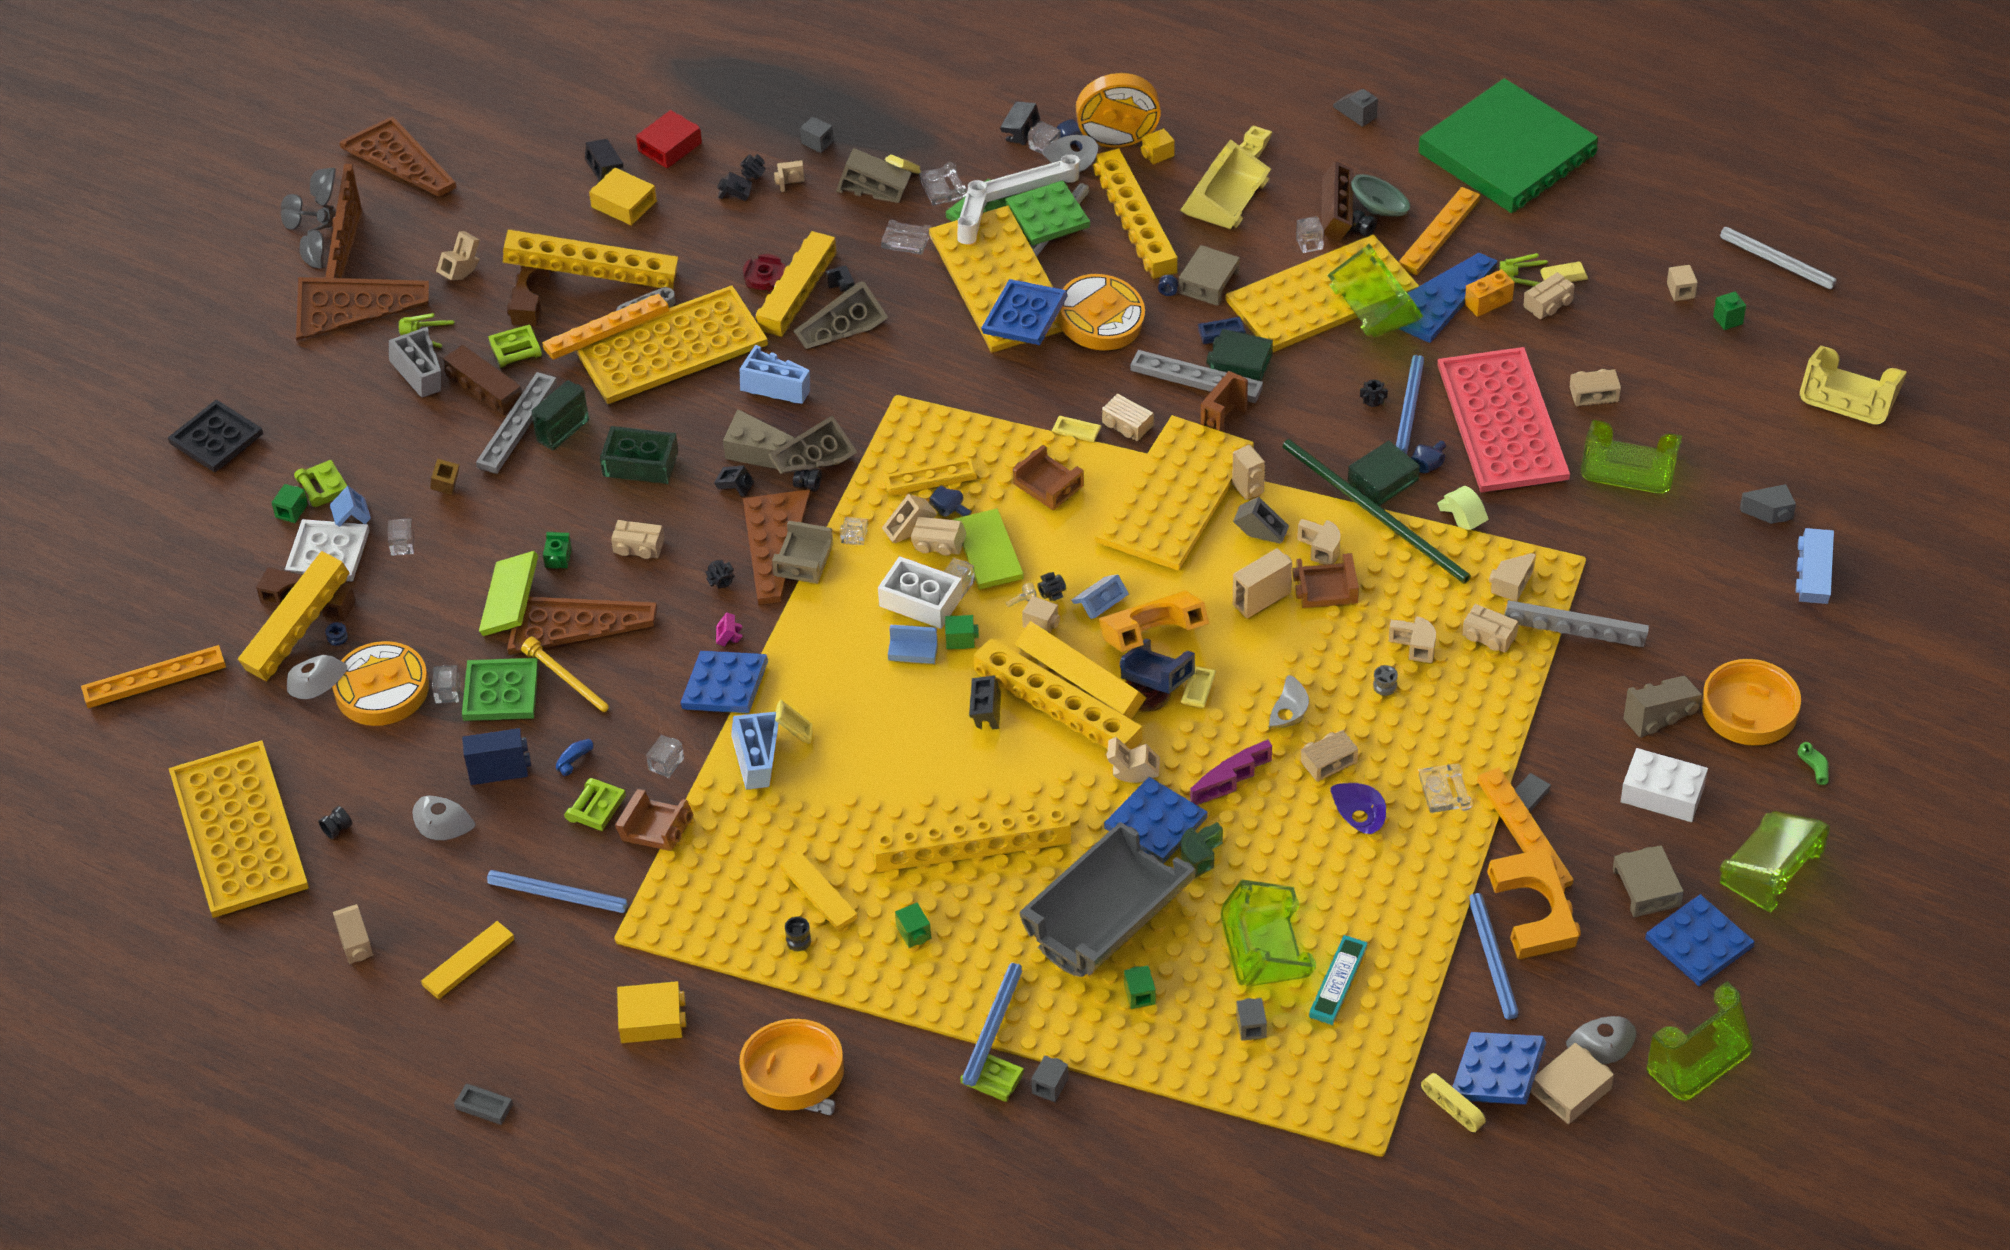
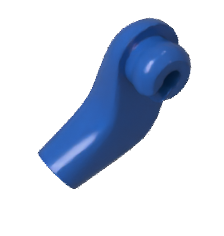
M585 739L571 744L558 759L556 770L558 772L561 771L564 776L571 774L573 770L571 764L593 749V742L590 739Z

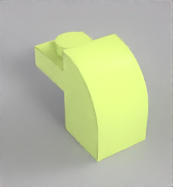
M1462 486L1444 496L1445 499L1437 503L1440 511L1452 512L1457 526L1463 529L1471 530L1489 520L1480 498L1467 486Z

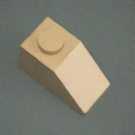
M908 494L883 525L882 529L893 543H897L911 537L918 517L934 518L937 513L926 499Z
M1530 553L1501 561L1497 570L1493 569L1489 577V582L1492 583L1491 593L1517 602L1534 571L1536 554Z
M355 904L333 912L349 964L373 956L358 905Z

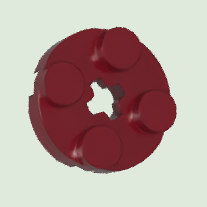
M771 254L758 255V259L753 261L751 258L743 266L745 284L748 288L772 292L776 281L780 280L783 276L786 266L781 263L779 257Z

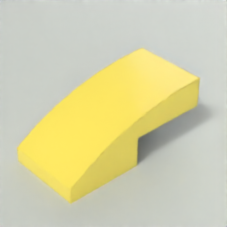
M1252 126L1245 133L1244 142L1240 147L1258 159L1266 147L1272 131Z

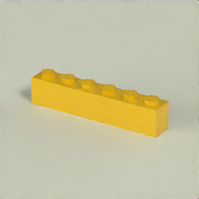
M812 231L808 238L803 240L802 247L794 254L791 264L785 268L781 279L776 281L773 291L767 295L762 308L757 310L756 321H758V325L763 332L780 337L784 335L836 254L835 237Z
M323 551L318 554L239 656L238 660L246 671L266 682L277 671L278 666L291 653L297 641L304 636L307 628L318 618L324 606L331 601L337 589L347 580L350 573L342 561Z
M1031 621L1015 643L1021 649L1019 654L1030 661L1032 658L1039 661L1038 666L1047 671H1054L1057 673L1055 676L1067 683L1068 681L1074 684V687L1131 720L1146 699L1139 691Z

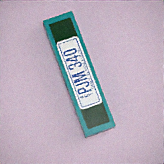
M1346 935L1343 936L1309 1011V1018L1331 1025L1334 1024L1367 950L1368 942Z

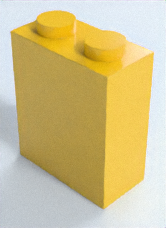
M614 168L609 174L605 175L589 191L592 208L629 225L634 224L657 202L654 185L617 168Z
M678 981L617 987L618 1029L621 1043L682 1038V1027H686V1014L681 1012V1007L686 1006L685 992L679 990Z

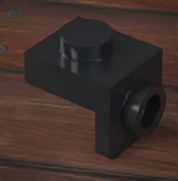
M729 172L726 178L722 177L718 183V198L722 199L726 193H729L746 201L750 194L752 182Z

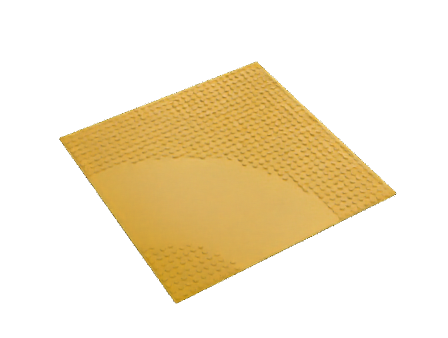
M901 395L894 396L827 525L828 528L832 529L833 546L818 584L798 581L761 653L767 655L768 663L750 712H731L686 798L694 814L692 821L687 825L680 841L676 843L672 851L659 850L615 935V942L623 946L974 1044L978 1041L1010 963L1014 962L1022 966V973L991 1046L992 1049L1039 1062L1042 1061L1044 1055L1058 1058L1068 1064V1070L1375 1156H1384L1470 906L1469 896L1474 894L1500 817L1477 782L1478 775L1500 767L1511 784L1562 634L1555 631L1518 625L1517 636L1505 653L1500 650H1492L1483 643L1470 641L1466 636H1463L1464 620L1475 604L1504 615L1507 602L1510 599L1491 593L1492 583L1489 582L1490 574L1493 569L1497 570L1501 561L1530 553L1536 554L1534 571L1517 602L1570 611L1586 564V558L1576 554L1385 510L1468 572L1471 577L1467 583L1463 584L1357 503L1265 481V491L1257 497H1260L1289 525L1283 542L1279 544L1250 537L1233 522L1239 506L1257 497L1245 500L1242 494H1239L1235 485H1231L1180 570L1177 571L1095 542L1096 533L1147 453L1096 441L1093 443L1076 439L1072 436L1059 435L1049 430ZM1042 445L1047 447V455L1070 471L1076 466L1084 470V486L1054 511L1013 484V468L1015 465L1022 462L1033 450H1037ZM972 458L977 479L944 485V487L958 490L963 494L964 499L961 505L972 511L971 515L998 508L1023 571L1024 579L979 590L963 546L959 554L946 556L933 551L928 553L919 552L915 549L911 537L893 543L882 527L904 498L911 494L924 498L929 502L931 495L938 487L888 496L883 475ZM936 511L937 515L934 518L954 520L963 516L954 512L945 517ZM1301 519L1315 522L1322 526L1326 520L1334 523L1340 531V553L1334 564L1342 563L1343 554L1352 553L1359 586L1358 603L1302 608L1301 599L1296 598L1295 586L1298 585V582H1294L1292 576L1291 593L1251 617L1246 618L1233 606V574L1277 548L1284 555L1286 554L1290 557L1293 564L1292 568H1296V559L1302 560L1303 567L1323 565L1311 560L1310 544L1297 540L1298 524ZM899 556L962 578L963 597L950 616L973 615V622L978 624L979 638L974 639L975 648L946 649L945 624L940 629L879 606L878 587ZM1049 572H1054L1055 576L1060 574L1066 584V590L1061 592L1063 598L1049 601L1058 605V615H1060V622L1057 628H1053L1050 634L1127 684L1131 681L1121 678L1120 660L1130 650L1121 652L1104 641L1099 618L1182 591L1189 592L1205 603L1209 620L1207 625L1187 631L1179 625L1170 624L1156 626L1141 632L1143 640L1146 638L1151 640L1152 652L1176 659L1185 651H1191L1195 653V666L1216 670L1204 708L1181 703L1188 682L1187 679L1170 693L1168 701L1162 707L1151 711L1138 709L1132 718V721L1142 726V742L1137 747L1147 744L1160 757L1159 776L1152 779L1190 801V788L1224 760L1267 739L1272 744V761L1254 767V776L1237 782L1235 792L1197 805L1208 812L1207 819L1164 863L1167 867L1174 868L1173 860L1176 857L1190 863L1196 871L1194 880L1091 975L1085 974L1083 977L1065 972L1039 950L1038 946L1040 943L1037 942L1034 935L1032 937L1028 935L1019 912L1109 832L1104 829V822L1143 782H1125L1114 777V765L1107 759L1108 749L1098 743H1093L1088 737L1073 731L1061 721L1054 720L1049 714L1034 708L1027 701L1017 698L1005 688L1000 687L999 729H992L987 721H983L982 729L976 727L973 718L969 716L972 678L982 677L974 671L973 655L990 638L1019 654L1021 649L1015 643L1025 630L1022 621V611L1032 596L1043 599L1037 584L1042 582L1040 576ZM1117 574L1129 593L1125 598L1093 619H1090L1082 603L1073 604L1071 601L1103 577ZM1416 616L1428 620L1434 626L1436 642L1432 663L1409 660L1410 645L1388 642L1391 619L1415 623ZM890 625L936 628L938 649L935 664L888 661ZM1032 658L1031 662L1035 664H1038L1039 662L1034 658ZM1388 665L1397 671V688L1391 695H1380L1373 688L1374 671L1379 666ZM1052 670L1049 671L1050 673H1052V674H1054V675L1057 674V673H1055V672L1052 671ZM1291 675L1302 684L1308 694L1309 704L1301 722L1293 726L1268 728L1272 709L1283 692L1286 677ZM779 700H782L813 724L811 743L802 742L779 724L770 786L746 790L731 737L733 716L776 712ZM1281 709L1278 712V717L1282 720H1289L1293 716V713L1288 709ZM1344 730L1358 748L1357 763L1352 764V766L1349 765L1347 768L1345 767L1343 770L1341 769L1327 778L1324 777L1319 782L1316 781L1301 762V749L1309 742L1316 743L1324 739L1328 733H1337ZM1341 783H1359L1376 789L1382 795L1386 804V818L1383 826L1373 834H1365L1352 827L1339 813L1330 791L1331 787ZM1067 806L1071 824V844L883 872L876 871L872 835ZM1361 810L1355 811L1352 814V818L1356 822H1364L1368 818L1366 812ZM800 851L854 909L858 919L837 931L781 870L780 863ZM918 902L930 922L931 939L921 945L908 948L896 927L895 911ZM792 917H803L809 922L811 944L803 951H793L787 946L784 926L788 919ZM1346 935L1368 942V946L1336 1020L1331 1025L1309 1018V1011L1343 936ZM1149 965L1156 989V1004L1131 1009L1124 987V970L1136 966ZM1246 998H1262L1267 1021L1266 1038L1241 1041L1236 1018V1001Z

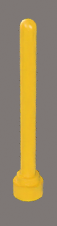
M529 637L523 643L521 651L528 657H537L600 711H608L609 705L542 650L541 642L535 637Z

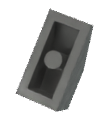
M1361 89L1344 96L1335 102L1333 107L1363 127L1377 118L1378 98L1365 89Z
M1786 484L1742 493L1740 504L1741 512L1771 524L1792 520L1796 503Z
M1260 497L1240 505L1233 520L1246 535L1279 544L1283 542L1289 525Z

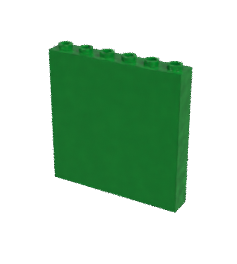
M1504 78L1419 137L1418 153L1510 213H1513L1517 209L1522 208L1531 199L1536 198L1545 189L1550 188L1556 181L1564 178L1584 161L1593 157L1598 150V137Z

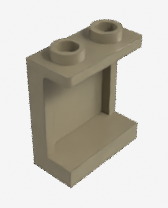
M1200 245L1179 277V293L1218 306L1222 301L1223 288L1233 274L1238 275L1240 257Z
M788 521V532L779 554H774L772 559L773 574L778 577L818 584L833 546L832 529L825 526Z
M1662 845L1646 847L1630 853L1624 852L1614 856L1612 870L1614 874L1620 875L1630 896V911L1633 917L1681 906L1683 889Z

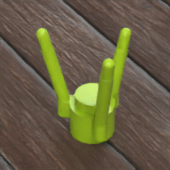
M1535 253L1500 261V270L1502 269L1515 283L1536 286L1539 282L1514 278V276L1518 275V268L1547 264L1548 261L1539 260L1519 263L1539 257V254Z
M434 313L404 317L399 322V333L402 336L417 331L420 327L453 325L455 322L453 320L419 322L420 320L433 318L435 316ZM432 341L433 346L442 348V344Z

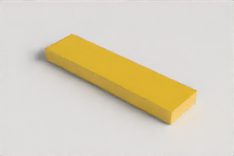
M972 458L883 475L888 496L977 479Z
M800 851L780 863L781 870L837 931L858 919L854 909Z
M496 921L421 980L422 986L439 1000L514 941V934Z

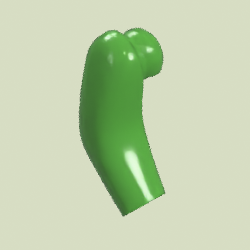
M1802 743L1798 749L1799 757L1815 771L1817 784H1827L1829 781L1828 760L1815 750L1811 743Z

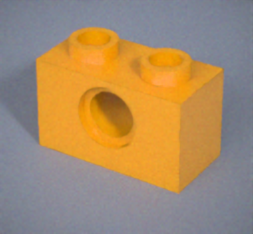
M1501 269L1466 285L1465 305L1476 317H1479L1513 301L1515 282Z

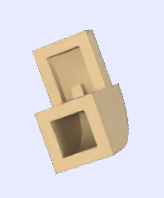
M459 231L454 250L441 253L436 272L450 280L464 279L474 271L479 262V258L475 254L480 240L465 231Z
M1301 519L1298 524L1297 540L1311 545V560L1323 565L1334 564L1340 553V531L1338 527L1329 520H1326L1322 526L1315 522Z
M1416 616L1415 623L1391 619L1388 642L1410 645L1409 660L1432 663L1436 642L1434 626L1428 620Z
M1117 737L1108 740L1107 759L1114 765V777L1125 782L1137 783L1144 782L1148 777L1155 778L1159 776L1160 757L1147 744L1130 750Z

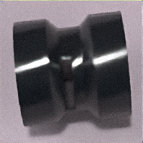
M1357 209L1353 212L1350 230L1359 231L1361 235L1368 237L1373 234L1376 228L1377 218L1370 215L1365 216L1364 212Z
M806 469L795 471L793 486L800 489L806 487L810 491L816 492L821 483V470Z
M341 806L334 808L329 816H323L318 820L322 831L332 840L339 835L342 829L346 830L353 825L350 816Z
M799 916L788 919L784 926L787 946L793 951L807 949L811 944L809 922Z

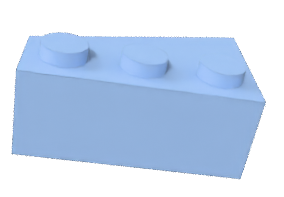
M755 345L740 368V391L803 404L810 392V370L789 360L786 362L779 360L776 354L772 352L767 354L761 351V347Z
M1805 528L1803 536H1799L1798 550H1800V558L1798 557L1797 560L1799 579L1796 580L1795 590L1796 593H1799V602L1828 604L1831 595L1833 530Z
M776 712L733 716L731 737L746 790L770 786L779 725L775 721Z

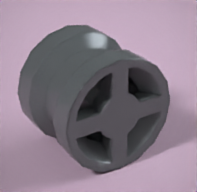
M1388 665L1376 668L1373 688L1376 693L1386 696L1396 691L1398 674L1395 668Z

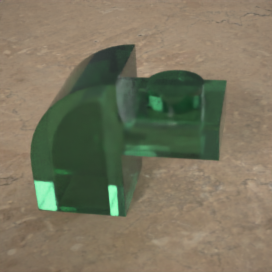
M1218 822L1204 827L1198 833L1190 827L1181 838V860L1190 863L1195 868L1194 879L1214 868V852L1212 849L1223 844V828Z

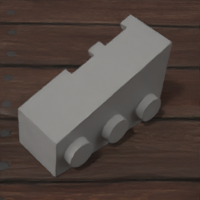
M428 327L389 340V361L421 398L441 391V370L436 353L433 350L432 340L429 337Z

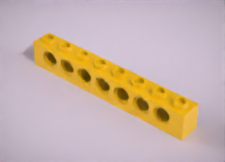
M1120 149L1097 154L1096 163L1093 164L1094 173L1100 177L1102 188L1107 190L1109 202H1113L1115 213L1121 217L1124 230H1128L1130 242L1135 244L1138 257H1142L1146 272L1149 271L1153 279L1177 273V256Z
M515 230L507 231L503 248V263L659 288L668 287L672 290L677 273V256Z
M990 638L973 655L974 671L982 677L995 675L999 687L1012 692L1017 698L1032 704L1034 708L1044 711L1054 720L1061 721L1073 731L1083 734L1093 743H1098L1108 749V740L1117 737L1132 750L1142 742L1141 725L996 640Z
M1067 806L872 835L876 871L883 872L1071 844V824Z

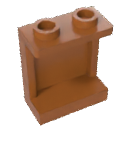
M1228 371L1201 403V425L1224 432L1225 417L1232 409L1245 412L1247 410L1248 380L1241 375Z
M1042 445L1037 450H1033L1022 462L1015 465L1013 468V484L1054 511L1084 486V470L1076 466L1070 471L1047 455V447Z
M1352 553L1343 554L1342 563L1303 567L1302 560L1296 559V568H1292L1293 581L1298 582V585L1295 586L1296 598L1301 599L1302 608L1358 603L1359 586Z
M637 789L616 822L615 827L622 841L672 851L676 843L680 841L685 828L692 821L694 814L688 800L682 799L678 806L651 801L645 790Z

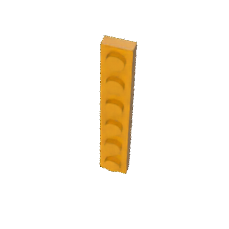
M1461 187L1400 259L1399 264L1407 272L1417 276L1480 201V194Z
M659 293L649 296L642 301L630 304L623 309L611 312L604 317L592 320L561 335L554 336L542 342L543 348L553 360L668 312V303Z
M217 645L85 684L81 688L87 708H91L226 668L220 647Z
M1500 767L1478 775L1477 782L1523 852L1548 848L1550 856L1555 857L1558 878H1562L1565 888L1573 885L1574 879Z

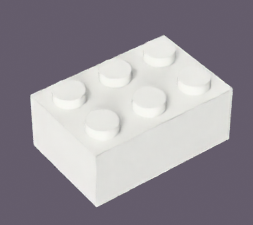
M899 556L878 587L879 606L942 629L945 624V616L952 614L963 597L962 578Z
M1636 748L1623 783L1620 802L1692 822L1705 787L1708 768Z

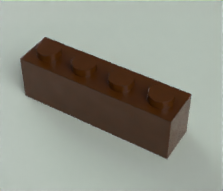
M1335 161L1322 177L1321 234L1329 239L1340 242L1352 227L1353 189L1351 182L1353 180V169Z
M461 345L443 358L444 372L448 378L457 381L462 388L471 391L477 399L483 400L491 409L497 410L502 415L510 412L522 395L519 384L464 345Z

